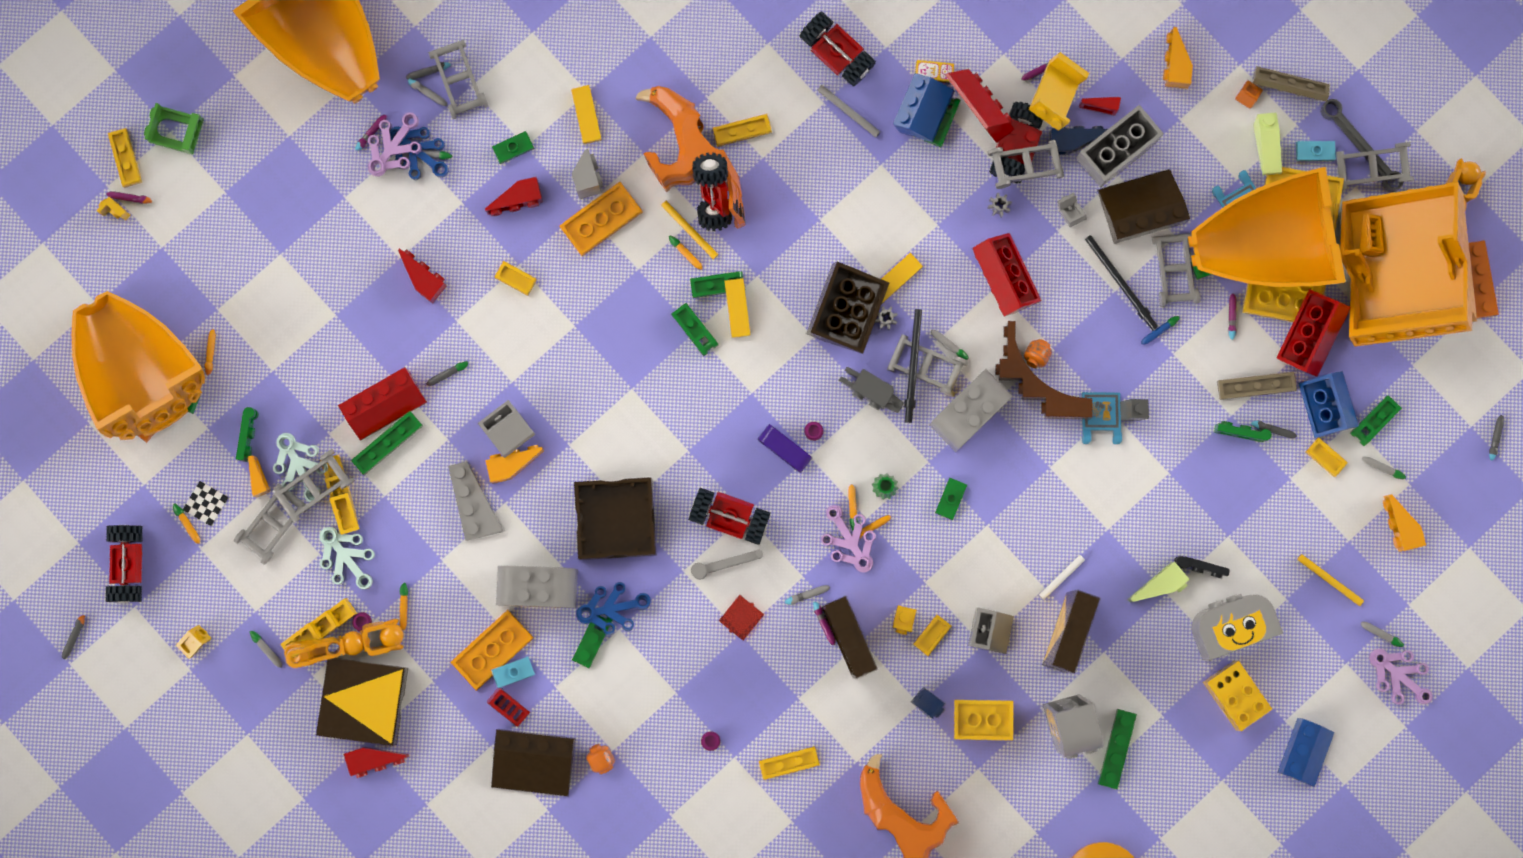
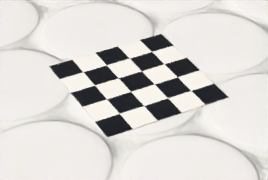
M199 481L183 510L212 526L228 497Z

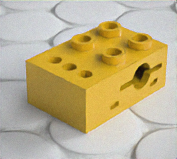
M1232 661L1202 682L1236 731L1244 730L1272 710V707L1239 661Z
M954 700V739L1013 740V700Z

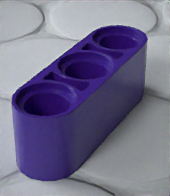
M770 424L757 439L799 473H802L812 460V457Z

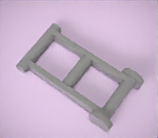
M464 39L428 52L430 58L435 59L451 102L448 108L453 120L457 118L456 114L484 105L485 108L489 107L484 93L480 94L468 63L463 49L467 47ZM459 49L467 71L446 78L438 57ZM470 78L477 99L456 106L449 85Z
M1056 140L1049 141L1048 145L1003 151L1002 147L988 150V156H993L998 177V183L995 184L996 189L1009 187L1011 182L1055 175L1057 179L1063 178L1064 173ZM1050 150L1055 170L1034 173L1029 153ZM1022 154L1026 174L1005 178L1001 158Z
M1411 142L1395 144V148L1345 155L1344 151L1336 152L1339 178H1344L1342 190L1348 189V185L1393 179H1399V182L1414 181V176H1410L1407 147L1411 146ZM1400 152L1402 174L1378 177L1376 155ZM1368 156L1370 178L1347 181L1345 159Z
M1190 233L1152 237V244H1156L1162 286V292H1159L1160 307H1165L1166 303L1190 300H1193L1194 304H1199L1200 302L1198 288L1194 289L1188 247V236H1191ZM1182 242L1185 263L1164 265L1161 244ZM1186 271L1189 293L1168 295L1165 273Z
M901 335L887 370L894 372L896 369L909 375V369L897 365L905 345L909 347L912 345V342L908 341V336ZM919 345V351L926 353V356L916 378L941 388V393L954 397L955 393L952 390L963 365L967 366L969 362L957 356L951 359ZM933 357L955 365L947 385L926 377Z
M333 449L320 457L321 462L281 490L277 487L272 491L294 523L301 519L299 515L339 487L344 489L355 481L353 477L349 479L334 459L332 456L335 453ZM328 463L340 481L321 494L309 475ZM303 481L315 499L296 512L284 496V493Z
M277 484L274 489L279 487L281 490L284 487L281 484ZM290 491L284 493L287 500L298 507L296 512L306 505ZM275 495L269 500L246 531L242 529L234 538L236 544L242 542L261 557L263 565L272 558L274 553L271 550L293 523L292 519L289 518L283 526L267 513L277 500ZM262 519L278 531V534L265 550L248 538Z
M756 550L706 565L695 563L691 567V573L694 578L701 580L708 573L761 559L763 552L762 550Z

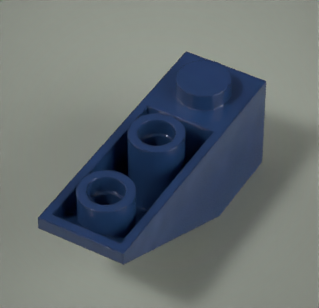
M1064 126L1059 131L1052 128L1049 132V141L1056 140L1059 155H1070L1092 143L1108 129H1103V126H1093L1092 129H1085L1084 126H1074L1073 129H1069Z
M924 687L911 700L914 706L932 719L934 717L938 718L945 710L943 708L945 703Z

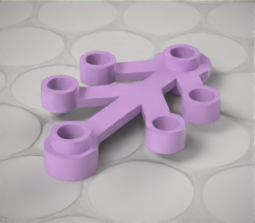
M409 112L403 116V126L392 141L390 136L391 123L388 120H382L379 123L384 144V152L381 156L378 149L381 143L380 138L376 135H371L368 138L372 154V160L368 163L370 174L379 177L384 175L387 169L399 167L407 169L410 167V160L406 157H401L395 161L387 160L391 155L409 152L418 154L421 152V145L415 141L408 145L398 146L409 130L418 126L419 119L414 113ZM413 118L414 123L410 125L409 120ZM388 123V128L383 129V124ZM373 138H377L376 144L371 143ZM414 145H418V149L416 151L412 150V147ZM403 160L407 161V164L405 166L401 165V162ZM380 164V170L376 171L375 166Z
M838 505L828 507L826 515L828 519L835 522L844 539L833 537L827 533L821 537L822 544H832L851 549L855 555H846L840 550H835L831 553V559L834 562L843 561L854 564L859 572H868L873 567L870 551L876 534L871 530L864 533L865 544L863 551H861L858 543L866 517L863 514H857L854 517L855 526L851 535L841 518L843 514L841 507ZM832 509L836 510L837 515L835 517L831 516L830 514ZM858 516L863 518L862 523L857 522ZM868 533L873 535L872 540L867 539L866 535ZM825 536L830 537L829 543L824 541ZM836 552L840 554V559L834 558ZM861 559L866 560V566H861Z
M1375 649L1370 653L1369 661L1372 666L1376 667V688L1378 691L1385 692L1389 689V683L1385 680L1386 669L1390 672L1391 701L1394 704H1402L1405 700L1404 695L1401 693L1400 682L1415 693V699L1418 703L1428 704L1432 701L1433 695L1430 690L1420 688L1405 675L1412 673L1425 675L1429 671L1427 664L1418 663L1414 666L1395 667L1389 661L1402 660L1410 662L1414 658L1413 653L1409 650H1404L1401 653L1388 654L1383 649ZM1405 653H1409L1410 658L1408 660L1404 658ZM1378 655L1383 657L1381 662L1377 660ZM1421 665L1425 667L1424 672H1420L1419 667ZM1382 682L1386 685L1383 690L1380 688V683ZM1423 693L1428 695L1426 700L1422 698ZM1396 695H1399L1401 698L1399 702L1395 701Z

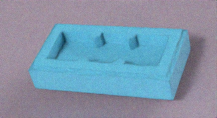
M1335 141L1296 142V161L1336 160Z
M529 657L491 670L497 688L535 675Z

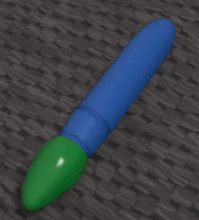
M1174 316L1169 318L1167 322L1145 336L1141 344L1145 345L1153 341L1170 327H1173L1180 317Z

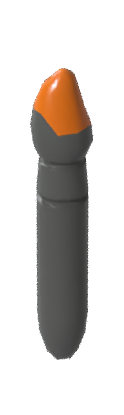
M85 615L80 616L76 620L75 627L63 649V659L70 655L84 626Z

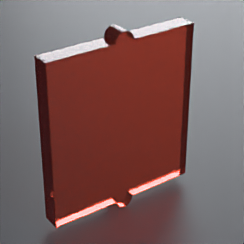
M739 595L720 618L719 622L727 627L730 633L733 632L744 641L764 614L754 606V603L748 602Z

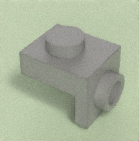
M1074 193L1058 200L1059 213L1069 227L1087 219Z

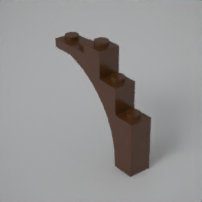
M1008 321L1007 326L1003 327V338H1007V345H1003V356H1007V359H1000L999 364H995V375H999V380L1022 381V383H1018V395H1022V400H1045V402H1041V414H1044V419L1091 420L1092 398L1067 395L1042 382L1027 366L1015 340L1016 321Z

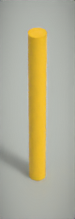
M667 201L661 204L668 214L713 260L719 255Z
M1303 554L1299 555L1297 558L1299 562L1358 606L1363 604L1364 600Z

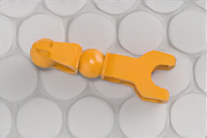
M1461 158L1456 162L1454 172L1450 174L1446 184L1455 183L1459 180L1462 184L1471 185L1467 194L1463 193L1466 211L1467 202L1478 196L1486 172L1481 171L1477 163L1472 161L1464 162Z
M394 618L385 622L365 624L360 633L350 631L343 637L339 636V638L329 637L290 643L285 647L284 655L287 664L292 668L309 666L319 661L339 657L341 654L343 656L345 654L357 655L363 650L368 655L375 656L403 649L404 646L401 645V642L404 638V632L397 625L399 619ZM380 630L379 639L383 645L370 647L368 633ZM332 643L339 645L338 649L334 652L328 650L329 645Z

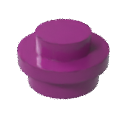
M818 422L808 423L804 429L805 436L811 441L819 440L823 435L822 425Z
M365 612L356 614L352 620L353 627L357 631H361L365 624L372 623L371 616Z
M713 731L706 732L701 738V744L704 749L714 751L720 745V737Z

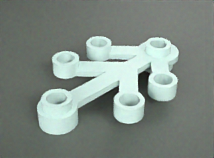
M283 433L278 436L277 447L280 451L277 462L273 466V471L276 474L285 472L286 465L284 462L287 454L291 459L286 479L282 483V486L285 487L286 482L291 483L294 481L296 471L301 476L306 472L304 467L311 469L318 464L317 462L299 457L295 450L305 452L308 456L314 457L319 453V448L316 445L308 446L296 442L295 437L290 433ZM285 439H288L290 442L288 446L284 443ZM311 447L315 449L314 454L310 453ZM327 464L323 465V466H324V470H323V471H320V470L318 469V470H316V472H317L318 474H323V473H325V472L328 470V465H327ZM277 465L282 466V471L277 469ZM304 484L306 488L304 497L307 501L311 502L315 498Z
M333 527L324 528L319 536L320 541L324 544L323 558L320 561L321 568L328 570L332 567L333 562L330 556L333 547L337 552L332 582L338 585L344 582L342 573L345 562L357 578L356 585L360 589L370 588L373 583L372 577L364 574L351 557L372 560L375 557L374 551L372 549L343 548L338 541L360 545L363 542V537L360 534L341 535ZM328 533H332L333 538L331 540L327 539ZM355 536H359L360 541L358 543L354 542ZM367 551H370L372 553V556L370 558H366L365 556ZM325 560L329 561L328 567L323 566ZM337 575L341 576L340 582L335 581ZM364 578L368 579L367 585L362 584Z

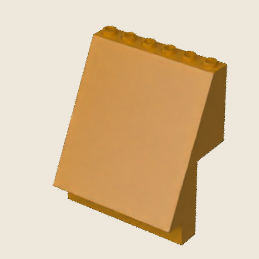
M1447 183L1342 201L1340 252L1342 263L1351 278L1349 338L1354 347L1472 331V322L1477 321L1464 197L1459 183ZM1364 214L1381 216L1384 253L1377 256L1362 255L1360 251Z

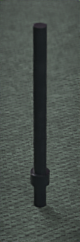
M1091 235L1088 236L1085 241L1139 312L1137 313L1141 320H1145L1152 331L1159 326L1150 316L1151 312L1142 305Z
M915 309L907 399L904 400V408H906L904 423H912L913 409L916 407L914 397L922 309Z

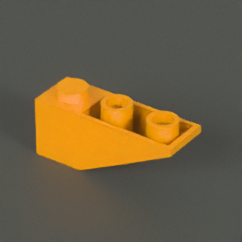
M1173 27L1167 33L1166 44H1169V49L1165 52L1164 61L1167 62V69H1164L1163 80H1166V87L1188 89L1191 85L1193 65L1177 27Z
M538 445L527 447V450L522 452L516 449L505 458L501 454L489 456L490 459L485 461L490 483L495 484L512 480L541 455L544 449L538 447Z
M1392 494L1384 496L1383 506L1385 511H1388V525L1393 530V543L1395 548H1398V552L1427 546L1422 527Z

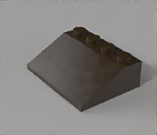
M1170 169L1097 190L1114 244L1182 225L1190 220L1185 200Z
M838 261L833 263L806 334L824 342L863 354L889 282Z
M496 729L491 787L569 796L576 738Z

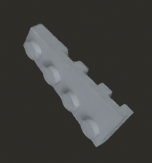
M466 461L448 466L465 540L468 541L504 532L469 463Z

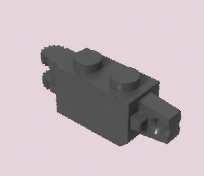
M846 367V373L857 378V380L853 384L848 379L840 377L838 381L851 388L850 391L854 392L852 394L854 397L861 401L864 398L876 410L880 408L884 410L886 408L899 413L904 402L893 394L894 389L892 385L862 369L861 373H858Z

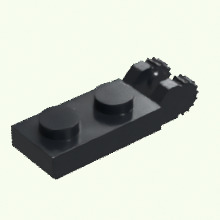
M1176 556L1174 558V562L1183 569L1190 566L1193 567L1192 571L1203 574L1204 571L1211 572L1212 577L1222 579L1223 576H1229L1230 570L1226 567L1186 556Z

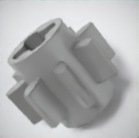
M997 193L995 199L990 197L989 201L992 205H989L988 209H992V216L999 214L1002 218L1004 211L1006 213L1010 212L1007 206L1011 205L1012 201H1007V195L1002 197ZM997 202H1000V204L1003 205L1002 209H1000L999 206H996Z
M882 306V312H878L877 316L879 318L876 319L875 323L880 324V329L884 326L890 330L891 323L897 324L893 318L898 314L891 312L892 307L889 310H885ZM889 315V320L883 322L882 316Z

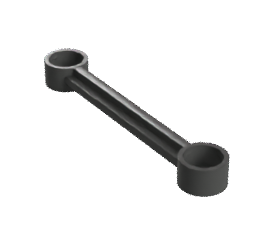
M1329 99L1322 105L1321 115L1327 120H1333L1360 152L1374 151L1343 115L1342 105L1338 100ZM1326 105H1335L1337 107V115H1329L1325 109ZM1376 155L1378 174L1381 177L1401 174L1398 171H1391L1384 161ZM1387 180L1382 181L1383 188L1389 192L1397 191L1404 184V182H1399L1398 187L1393 188L1389 186Z

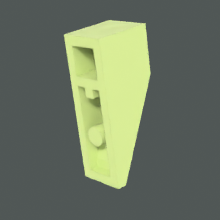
M1277 113L1257 114L1253 127L1262 175L1281 174L1280 129Z
M1171 562L1127 600L1134 602L1176 591L1181 592L1188 586L1186 582L1190 579L1175 562Z

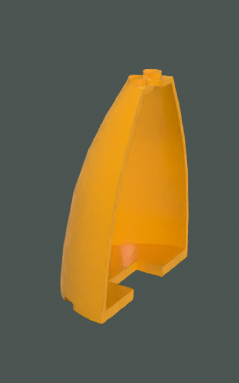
M247 0L232 10L251 34L280 62L323 90L356 104L363 99L362 95L367 91L371 93L379 87L377 83L380 77L370 27L359 0Z
M1326 167L1295 174L1261 186L1235 199L1211 215L1191 231V236H1188L1189 248L1193 247L1194 255H1191L1193 267L1197 266L1198 270L1219 277L1248 284L1273 287L1319 286L1345 283L1339 244H1336L1330 209L1332 201Z
M108 291L96 296L92 304H82L73 310L71 338L75 376L86 408L95 427L102 435L108 438L119 437L120 440H132L135 436L144 434L145 437L152 435L178 421L188 412L187 408L191 403L197 402L202 394L200 390L202 384H205L203 369L186 346L169 328L149 312Z

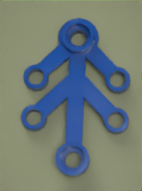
M396 126L391 128V141L398 133V131L401 129V127ZM421 127L416 130H409L398 146L410 144L409 138L421 137L422 139H428L430 137L429 129ZM423 130H427V134L425 136L421 135V132ZM436 138L434 141L418 142L422 147L421 152L418 154L409 152V176L413 180H418L421 177L417 157L428 164L437 177L443 178L447 176L449 172L448 166L442 161L436 162L422 151L427 149L443 150L445 143L442 139ZM437 142H442L440 147H436ZM418 145L412 147L413 151L418 149ZM403 154L395 155V160H399V158L403 157ZM403 160L402 166H405L407 161ZM439 168H444V172L438 173ZM414 171H418V175L416 177L412 176V173Z
M617 582L602 607L595 608L599 600L605 598L607 593L605 587L598 586L588 605H582L577 609L576 617L583 624L592 622L603 629L604 634L608 636L615 632L614 624L606 623L597 616L606 615L622 625L625 631H631L634 628L633 620L626 619L616 612L633 608L646 610L650 606L651 599L648 594L640 593L636 596L635 600L614 604L619 595L625 592L624 583ZM622 586L623 590L617 591L616 587ZM603 590L604 594L598 595L597 591ZM645 600L646 604L640 605L639 601ZM584 612H588L590 615L589 617L585 618L582 616V614ZM630 622L632 626L627 628L624 624ZM611 626L613 630L608 632L605 628Z

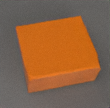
M1247 80L1235 99L1251 109L1263 89Z

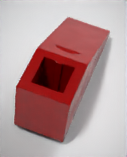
M537 177L519 180L485 208L487 215L498 216L507 210L516 212L521 210L520 207L528 206V208L539 206L543 199Z
M399 248L398 252L415 290L433 304L447 287L443 282L445 279L437 272L433 275L428 271L430 267L423 261H420V263L415 261V255L407 249L403 251Z
M363 747L343 754L350 776L356 775V778L368 775L367 771L375 769V772L387 769L386 764L392 762L394 766L405 763L404 758L409 757V754Z

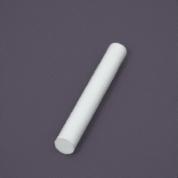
M1079 555L1039 596L1045 600L1085 559Z

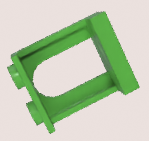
M155 103V106L150 111V123L144 130L145 139L149 143L193 155L204 119L199 114H188L162 107L159 103ZM170 119L188 124L183 142L161 136L158 132L159 123L162 120Z

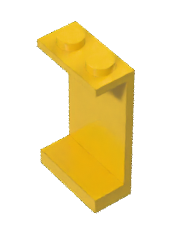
M1059 52L1049 60L1029 110L1059 131L1070 122L1066 115L1078 86L1088 78L1089 72Z

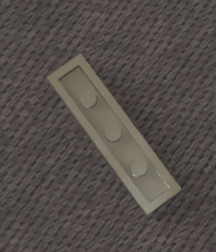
M1258 66L1254 70L1253 84L1327 102L1329 97L1330 84Z
M1294 372L1217 381L1219 400L1297 391Z

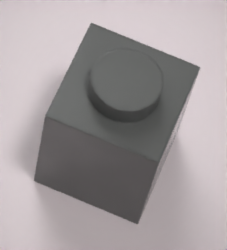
M1148 399L1121 401V421L1149 419Z

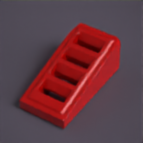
M1121 97L1082 98L1079 108L1114 116L1119 110Z
M497 688L487 700L491 707L517 727L530 713V711L501 688ZM502 694L503 698L496 705L494 702ZM508 699L510 702H509V703L506 705V707L502 710V709H501V706H502V705L506 702V700ZM513 704H514L516 707L513 709V711H512L510 714H507V712L509 711V709H510V708L513 706ZM519 709L522 710V712L516 718V720L513 719L514 715L519 711Z

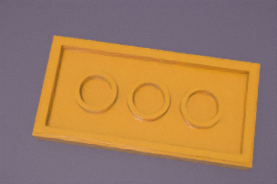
M619 181L560 224L559 227L579 254L584 256L643 213V211Z
M507 609L450 663L477 691L493 676L491 670L508 663L534 637Z

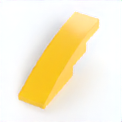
M334 455V459L344 471L340 455ZM326 463L328 470L324 475L327 489L338 483L340 479L331 466ZM349 486L344 489L339 487L329 494V499L340 534L342 535L359 530L360 528Z
M344 598L315 620L307 623L280 645L285 650V647L290 643L323 639L358 613L348 598Z

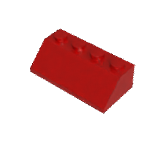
M965 69L945 75L996 143L1015 130L1011 125L1013 122L1012 118L1007 112L1005 114L1002 113L1001 109H1003V106L997 99L992 100L991 96L993 93L987 85L983 88L980 84L983 80L977 72L973 74L970 69Z
M1010 233L988 238L972 248L1004 317L1042 301Z
M1309 289L1276 359L1318 377L1351 307Z
M404 367L339 404L338 407L361 441L403 417L409 411L412 412L424 405L427 401L410 371Z

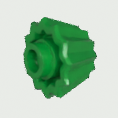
M888 473L885 475L880 474L879 477L874 478L875 482L872 483L874 487L873 492L876 493V497H881L883 500L885 498L891 499L892 496L896 495V490L899 489L897 487L898 481L894 480V476H889Z

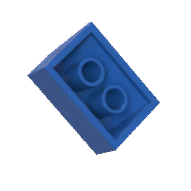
M914 73L893 125L900 133L933 142L955 92L954 89L931 77Z
M1343 371L1298 383L1314 438L1359 426Z
M1297 718L1278 773L1315 787L1335 732L1306 719Z

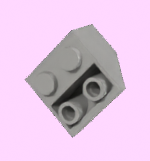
M589 149L584 150L571 173L579 199L601 194L600 188L603 187L600 173L595 172L598 169L595 156L590 154Z
M509 400L478 423L504 458L535 435Z
M976 608L968 646L1006 654L1014 616Z

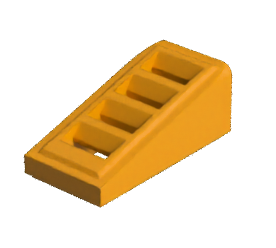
M1363 215L1360 241L1362 255L1377 256L1384 253L1381 216Z
M252 455L249 456L252 495L257 498L269 493L271 490L258 458Z

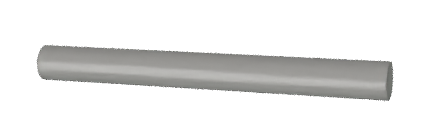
M823 85L818 88L817 91L874 137L879 135L880 131L827 88Z

